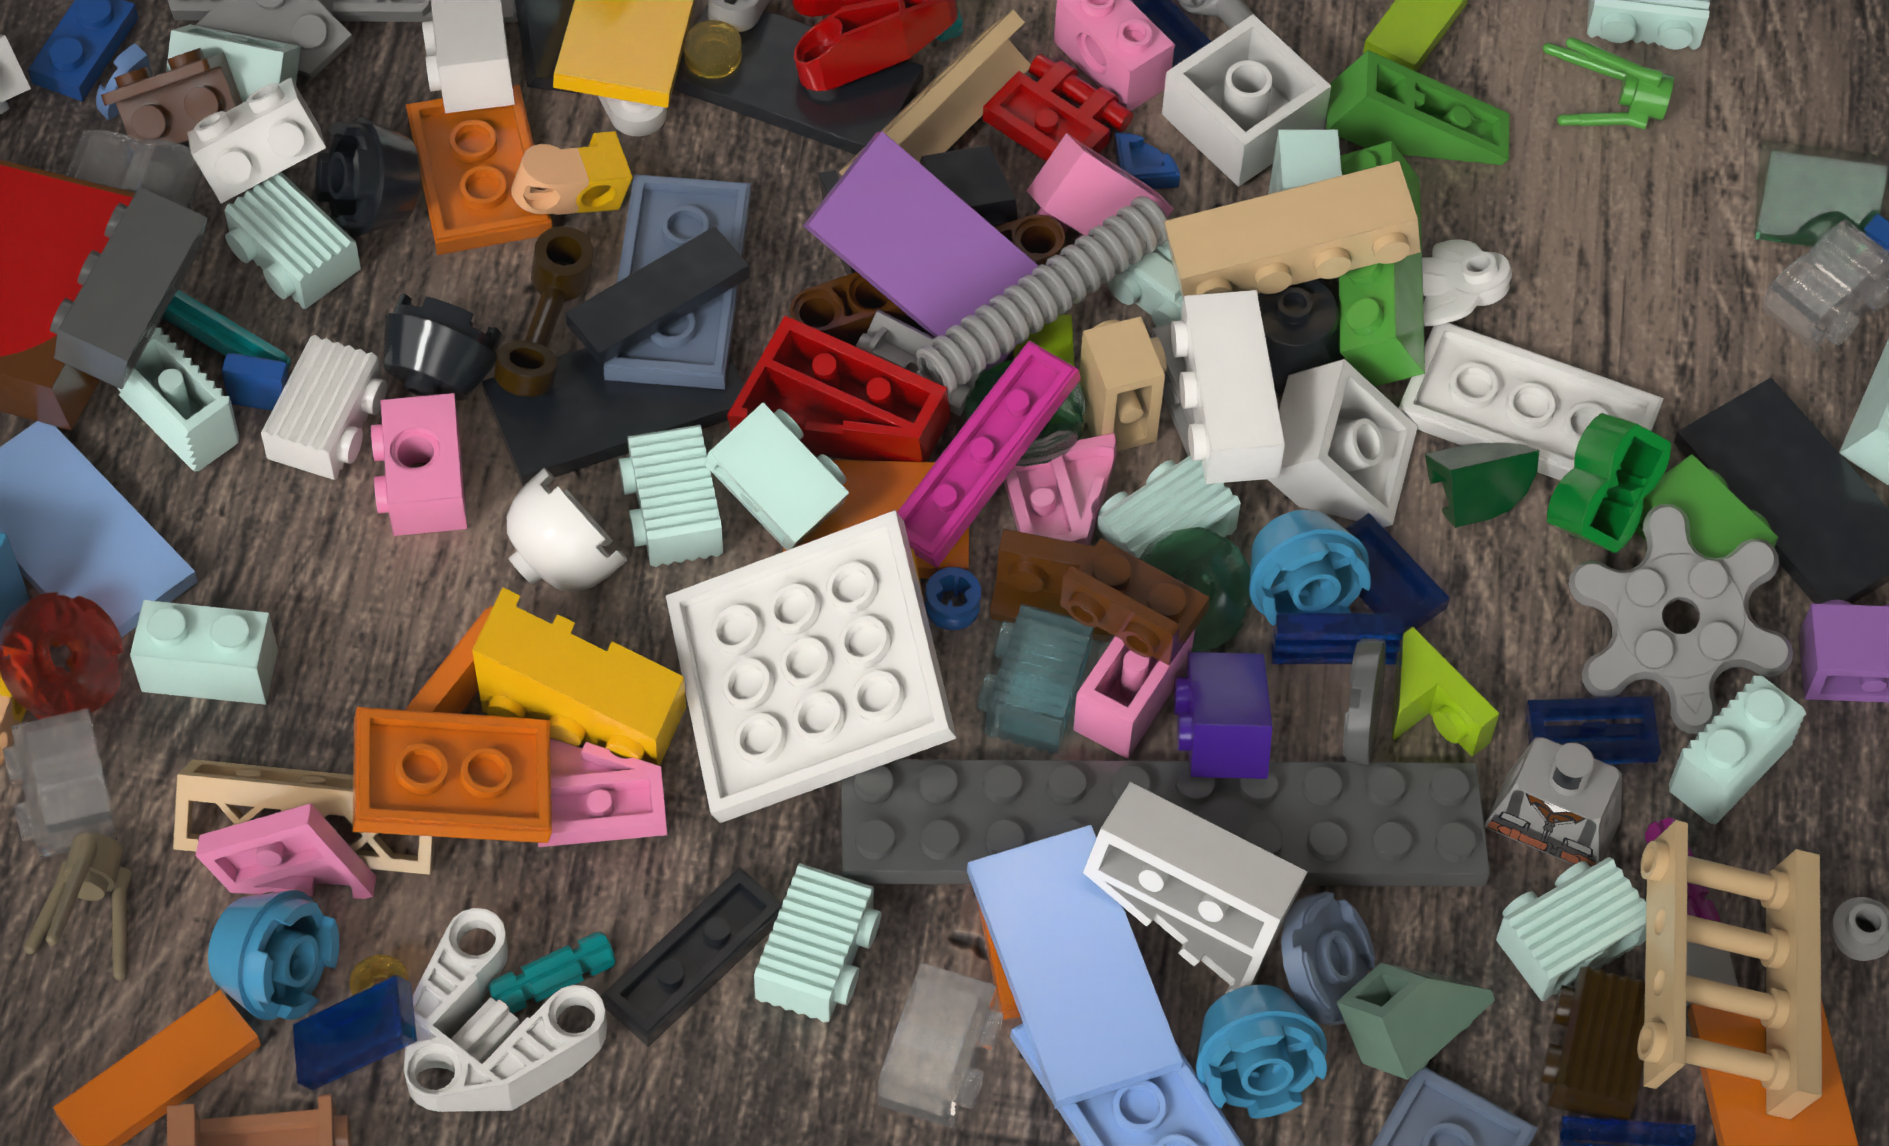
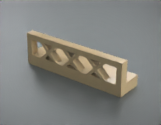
M1012 10L985 29L881 131L919 163L921 156L946 152L983 115V106L1018 71L1025 74L1029 70L1031 64L1008 39L1025 22ZM861 151L839 171L841 175L846 172Z
M192 759L177 774L173 849L194 852L197 850L201 834L191 833L193 801L216 803L233 822L231 826L249 821L264 808L286 811L310 803L324 818L328 814L345 816L353 825V775ZM235 805L253 808L243 815ZM359 832L362 836L350 845L370 869L430 875L433 871L434 836H419L418 856L393 853L377 833ZM368 842L375 851L358 849Z

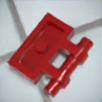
M1039 54L1032 61L1029 73L1040 80L1036 82L1018 71L983 106L982 117L984 122L1047 162L1066 133L1095 152L1100 153L1109 144L1110 129L1102 124L1106 122L1118 131L1123 132L1130 125L1134 114L1118 103L1119 97L1104 87L1095 89L1078 78V71L1061 60L1055 63L1043 54ZM1066 96L1080 105V107L1077 109L1062 98Z

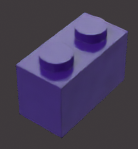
M1188 652L1186 677H1175L1174 715H1178L1177 751H1188L1191 777L1268 779L1273 726L1264 654Z

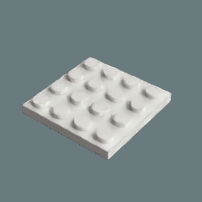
M896 510L666 595L681 673L684 676L685 692L710 813L719 823L957 738L905 524Z

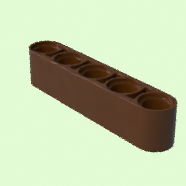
M1030 215L994 227L1038 266L1046 265L1047 259L1056 254L1060 255L1061 250L1065 246L1063 227L1058 221L1049 216ZM858 272L799 292L792 300L790 307V318L810 327L812 325H823L824 327L812 328L853 346H856L863 333H867L878 309L922 332L926 331ZM872 306H873V307H879V308H877V309H869V308H866V307H872Z

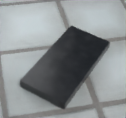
M707 4L684 44L673 90L857 155L876 132H880L910 103L923 79V65L905 60L827 91L809 90L801 85L794 60V51L799 40L812 26L764 10L753 28L743 32H727L716 28L709 21Z
M587 348L556 357L557 367L554 385L543 395L535 397L516 396L505 391L498 384L495 377L482 381L483 393L523 487L543 468L547 469L554 477H558L628 454V436L701 425V429L728 421L727 414L744 387L731 356L729 357L724 390L605 380L604 364L600 365Z
M1771 377L1677 431L1673 443L1686 458L1693 454L1707 469H1712L1719 473L1727 483L1729 490L1750 510L1760 513L1768 521L1772 531L1778 536L1774 548L1778 554L1779 564L1814 604H1822L1831 600H1844L1853 604L1889 582V508Z

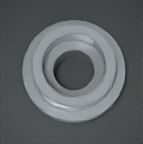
M1855 897L1843 902L1837 908L1831 921V933L1839 950L1847 957L1858 961L1873 960L1889 952V909L1881 902L1867 897ZM1855 920L1868 922L1876 931L1870 933L1861 930Z

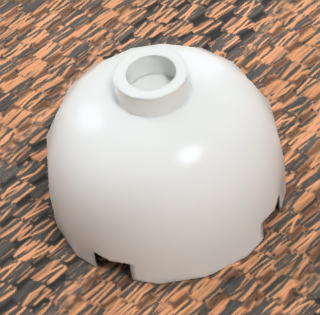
M543 468L515 496L508 511L507 535L517 550L508 559L533 586L543 579L560 591L578 592L592 588L613 574L627 561V558L622 551L617 550L609 556L602 546H608L613 540L567 489L563 492L557 486L551 491L547 487L555 477L547 469Z

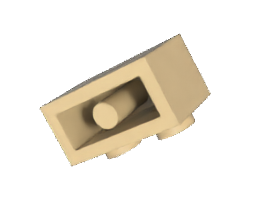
M1141 316L1124 321L1107 320L1096 325L1094 328L1083 330L1079 367L1081 380L1078 382L1077 400L1091 436L1096 437L1114 433L1117 451L1157 442L1165 380L1164 373L1167 370L1164 349L1159 338L1149 337Z

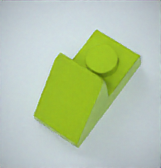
M1412 627L1403 634L1396 662L1392 738H1398L1430 714L1440 734L1449 742L1458 743L1473 757L1491 743L1500 713Z

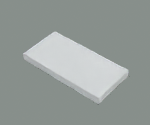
M1445 323L1433 326L1424 347L1425 374L1411 378L1399 409L1418 426L1417 430L1462 446L1478 443H1513L1538 449L1540 452L1537 472L1561 481L1574 468V457L1578 442L1586 427L1595 417L1604 413L1637 423L1652 431L1664 398L1460 326Z

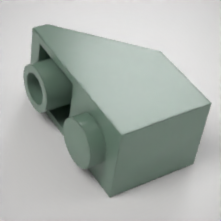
M1380 963L1337 1001V1005L1361 1062L1408 1080L1416 1072L1423 1069L1429 1060L1454 1037L1467 1029L1473 1020L1495 1001V998L1489 989L1445 974Z

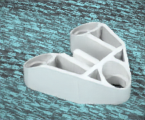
M468 909L452 919L408 1004L404 1074L411 1098L418 1105L428 1110L438 1112L512 1111L576 1073L600 1051L606 1039L607 1020L603 1000L594 990L586 986L571 985L561 988L531 1018L527 1017L521 1024L519 1019L510 1013L509 1007L498 999L496 1002L490 997L483 1005L482 1000L489 992L488 984L491 980L500 976L508 956V943L503 922L495 913L487 909ZM476 928L486 929L496 937V940L491 950L485 954L478 956L469 955L458 947L460 940L469 931ZM574 1005L585 1006L595 1015V1020L591 1027L577 1034L568 1033L557 1024L559 1015L566 1008ZM428 1068H443L455 1073L450 1084L438 1090L426 1089L417 1081L418 1073Z

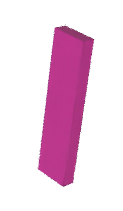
M1027 342L897 512L904 521L910 548L914 550L916 556L938 568L1081 380L1077 368L1033 342Z

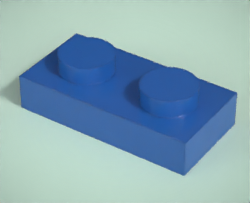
M75 0L28 68L31 82L83 102L138 20L135 4L125 0Z

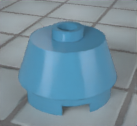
M1305 509L1291 511L1278 516L1260 530L1253 542L1250 567V597L1256 609L1265 615L1269 623L1276 628L1280 622L1284 625L1301 626L1304 634H1315L1329 630L1352 616L1349 605L1360 595L1362 588L1368 591L1370 589L1371 576L1366 548L1355 536L1322 512Z
M289 890L241 897L224 910L213 929L208 949V965L212 979L222 990L256 1018L262 1020H272L279 1017L287 1020L298 1019L310 1012L320 1001V999L314 998L311 994L319 983L324 966L336 968L339 955L337 922L334 918L324 916L318 907V903H315L310 896L302 891Z
M1269 985L1241 987L1228 992L1216 1000L1204 1016L1196 1062L1197 1077L1199 1082L1203 1083L1209 1092L1212 1101L1221 1109L1224 1103H1227L1231 1106L1247 1108L1250 1118L1276 1116L1300 1106L1303 1103L1300 1092L1313 1083L1316 1076L1324 1080L1327 1072L1325 1059L1327 1052L1326 1037L1317 1023L1286 991Z

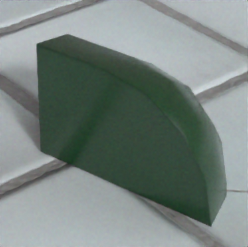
M1478 443L1426 453L1425 459L1430 484L1442 482L1448 499V507L1442 508L1445 518L1456 528L1487 521L1510 511L1527 494L1537 474L1540 450L1527 445L1513 443Z

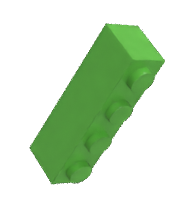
M1389 141L1340 156L1342 175L1399 161L1418 217L1421 253L1406 256L1401 261L1392 264L1376 263L1350 270L1339 277L1340 353L1374 387L1425 374L1420 178L1393 142Z

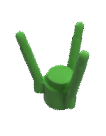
M1574 37L1566 40L1568 48L1552 43L1544 44L1543 51L1546 54L1623 81L1618 104L1628 106V112L1561 114L1557 118L1559 125H1628L1645 130L1648 118L1663 120L1670 101L1674 76L1664 74L1663 71L1643 67Z

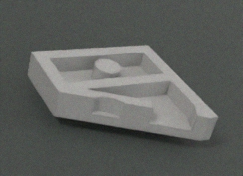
M222 0L196 24V26L301 46L297 74L312 79L354 41L352 34L318 0Z

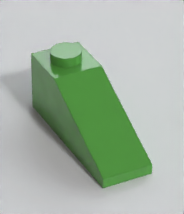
M1370 50L1366 51L1330 83L1331 91L1327 108L1326 130H1338L1339 137L1352 143L1369 148L1392 141L1402 155L1493 165H1503L1509 160V113Z

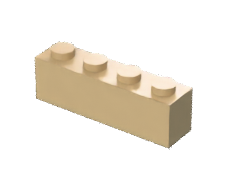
M1399 161L1164 221L1170 256L1182 298L1188 295L1257 290V294H1274L1285 290L1291 285L1319 278L1333 279L1344 275L1350 270L1376 263L1392 264L1401 261L1406 256L1421 253L1418 217Z

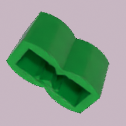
M1604 413L1599 414L1586 427L1578 442L1574 457V468L1561 479L1551 496L1547 510V523L1581 541L1613 553L1618 552L1631 539L1639 524L1643 510V497L1656 487L1667 468L1671 453V442L1637 423Z

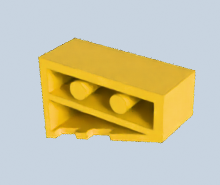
M502 587L472 649L482 712L488 713L489 716L550 720V738L574 746L584 745L585 742L609 749L612 754L619 758L628 759L633 757L660 766L686 709L684 676L611 641L607 651L571 634L575 622L557 614L551 624L516 607L521 596Z

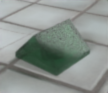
M1762 139L1759 150L1754 239L1871 255L1874 242L1865 235L1866 231L1864 228L1876 214L1880 215L1889 166L1875 154Z

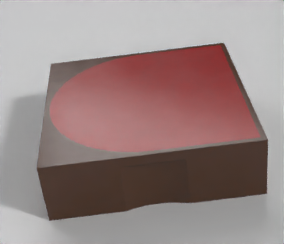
M0 159V412L72 431L100 379L54 359L57 334L50 331L51 323L62 301L65 298L75 301L83 287L77 281L90 252L95 250L102 253L110 238L104 234L116 206L119 203L129 206L136 193Z

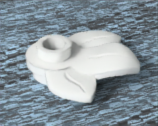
M1448 240L1435 244L1432 249V257L1422 258L1423 296H1425L1423 303L1424 327L1459 320L1468 316L1476 306H1486L1501 300L1507 294L1510 287L1509 282L1512 278V269L1508 259L1500 253L1482 251L1476 243L1467 240Z

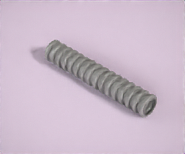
M1145 196L1136 197L1131 201L1130 206L1126 205L1120 208L1116 216L1112 215L1106 218L1102 226L1097 225L1089 230L1088 235L1077 238L1074 245L1064 247L1060 255L1056 254L1047 259L1046 265L1042 264L1034 268L1032 275L1027 274L1021 277L1017 285L1013 284L1004 289L1003 295L998 294L991 298L989 305L984 304L975 310L974 315L965 316L961 319L960 326H951L946 330L945 336L939 335L932 339L931 346L925 345L918 349L916 354L917 363L923 377L947 387L948 394L956 390L957 384L962 385L970 381L972 374L976 375L985 370L986 363L993 364L1000 359L1001 353L1007 354L1014 350L1015 343L1021 344L1028 340L1030 333L1035 334L1041 331L1044 323L1049 324L1055 321L1058 313L1064 314L1068 312L1072 304L1082 302L1087 294H1092L1099 290L1101 284L1112 281L1115 274H1121L1126 271L1129 264L1133 265L1140 261L1143 254L1147 255L1153 252L1157 245L1167 242L1164 221L1168 219L1157 203Z

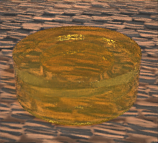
M718 20L703 21L691 27L684 38V58L688 68L695 74L705 78H720L732 73L737 69L742 58L741 37L738 31L730 24Z

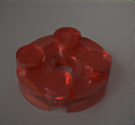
M59 592L44 593L16 608L2 626L0 634V674L3 682L20 705L45 723L78 719L98 710L111 700L121 683L123 672L117 675L119 668L118 654L123 652L120 633L110 616L98 604L82 596L71 598L65 595H57ZM51 645L55 648L66 645L69 648L71 654L66 659L67 665L71 669L69 672L62 667L58 668L53 663L50 653Z

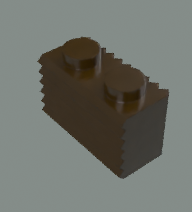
M1589 966L1580 967L1573 987L1561 985L1552 1023L1564 1026L1560 1046L1549 1043L1540 1082L1552 1085L1548 1106L1624 1126L1627 1125L1636 1104L1644 1061L1639 1058L1637 1050L1639 1035L1645 1022V983L1641 979L1632 980L1628 976L1619 977L1615 973L1606 974L1601 969L1592 970Z

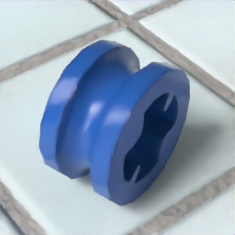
M947 567L933 574L926 585L925 610L929 620L937 627L945 630H960L976 621L980 613L981 586L978 579L970 571L959 567ZM954 591V597H957L959 592L963 593L964 605L952 607L951 600L947 606L942 604V593Z

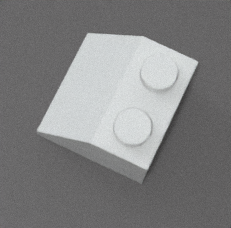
M1345 359L1288 375L1279 408L1285 442L1279 478L1268 480L1299 507L1379 527L1393 525L1418 426Z

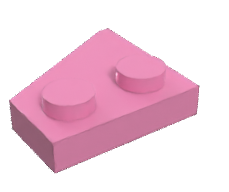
M1111 433L1026 451L1004 480L1017 531L1090 545L1117 457L1115 434Z
M550 738L552 834L549 843H538V847L667 835L661 766L633 757L628 759L619 758L612 754L609 749L585 742L584 747L580 748Z
M312 803L201 834L195 855L230 893L264 894L267 892L298 890L313 897L315 884L349 885L352 889L353 899H367L374 895L377 876Z

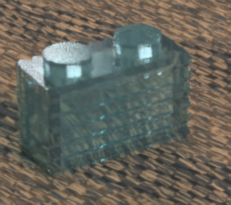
M1021 604L1016 622L1004 621L998 637L995 657L1003 659L998 676L987 673L979 694L977 709L986 712L985 734L990 738L998 737L1002 741L1010 740L1014 744L1022 743L1027 748L1035 747L1038 751L1046 750L1050 754L1058 753L1092 649L1094 627L1085 626L1070 616Z

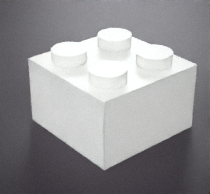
M1252 14L1166 72L1162 115L1239 187L1273 164L1278 130L1324 129L1331 85Z

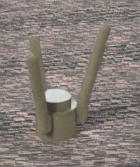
M81 833L73 838L67 861L61 863L56 883L24 946L27 954H34L37 951L46 933V941L49 945H56L59 942L77 898L97 901L103 899L105 893L110 891L112 892L113 976L118 981L126 978L127 890L132 872L120 866L124 851L120 843L108 836L97 833Z

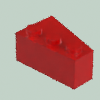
M785 315L727 414L730 430L732 431L764 402L773 413L781 409L797 423L804 434L800 441L813 455L824 454L829 457L862 461L927 462L951 419L947 387Z

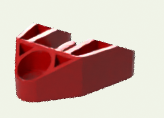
M791 0L794 10L800 15L815 17L831 14L809 29L799 40L795 48L794 60L801 85L813 91H827L910 59L954 24L958 17L956 0Z

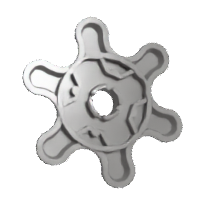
M1661 504L1651 509L1644 519L1643 532L1647 541V552L1645 558L1638 566L1630 570L1619 571L1608 567L1602 562L1590 560L1576 566L1570 574L1568 585L1575 601L1583 606L1593 607L1602 611L1609 618L1612 626V638L1608 646L1601 652L1591 656L1584 664L1582 682L1586 690L1593 696L1609 699L1621 694L1634 681L1643 679L1655 681L1662 685L1669 694L1671 703L1670 715L1675 726L1687 734H1698V732L1704 731L1706 724L1712 723L1714 716H1717L1718 707L1714 698L1713 687L1716 679L1722 672L1734 667H1743L1752 670L1760 676L1770 678L1785 672L1792 663V645L1786 636L1777 631L1767 630L1759 626L1751 618L1748 609L1749 598L1752 592L1760 585L1770 581L1776 574L1779 558L1775 548L1769 542L1759 538L1741 542L1734 551L1724 557H1706L1698 552L1691 542L1690 521L1687 514L1673 504ZM1675 600L1690 603L1699 613L1697 627L1689 633L1676 634L1664 625L1662 612L1668 604L1673 603Z

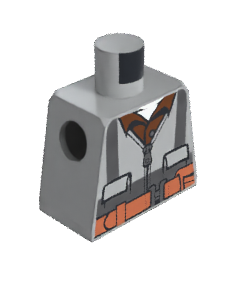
M1535 737L1508 772L1484 827L1572 865L1586 861L1592 867L1604 860L1621 821L1622 773L1617 768L1594 759L1592 753L1581 744L1567 743L1560 745L1543 737Z

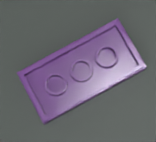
M883 131L875 133L803 225V227L934 338L939 335L945 336L946 330L953 325L960 326L961 319L970 314L974 315L978 307L984 304L989 305L991 298L998 294L1003 295L1004 289L1013 284L1017 285L1021 277L1027 274L1032 275L1033 269L1038 266ZM1011 352L1007 354L1001 353L1000 359L993 364L986 363V368L981 372L980 377L991 379Z

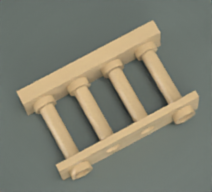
M1675 820L1661 835L1647 844L1641 859V876L1647 880L1645 1022L1639 1035L1637 1047L1638 1056L1644 1061L1643 1086L1653 1089L1658 1088L1685 1066L1686 1063L1760 1080L1762 1086L1766 1088V1114L1791 1120L1822 1096L1820 855L1795 849L1767 874L1688 856V823ZM1687 883L1759 899L1761 905L1766 908V933L1687 915ZM1687 942L1760 959L1762 965L1766 967V993L1686 975ZM1686 1002L1760 1019L1762 1025L1766 1027V1054L1686 1036Z

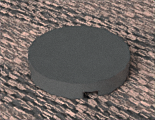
M1362 638L1360 642H1357L1349 681V683H1352L1349 712L1346 711L1343 755L1346 757L1347 762H1355L1357 765L1370 766L1375 751L1386 664V643L1383 639Z

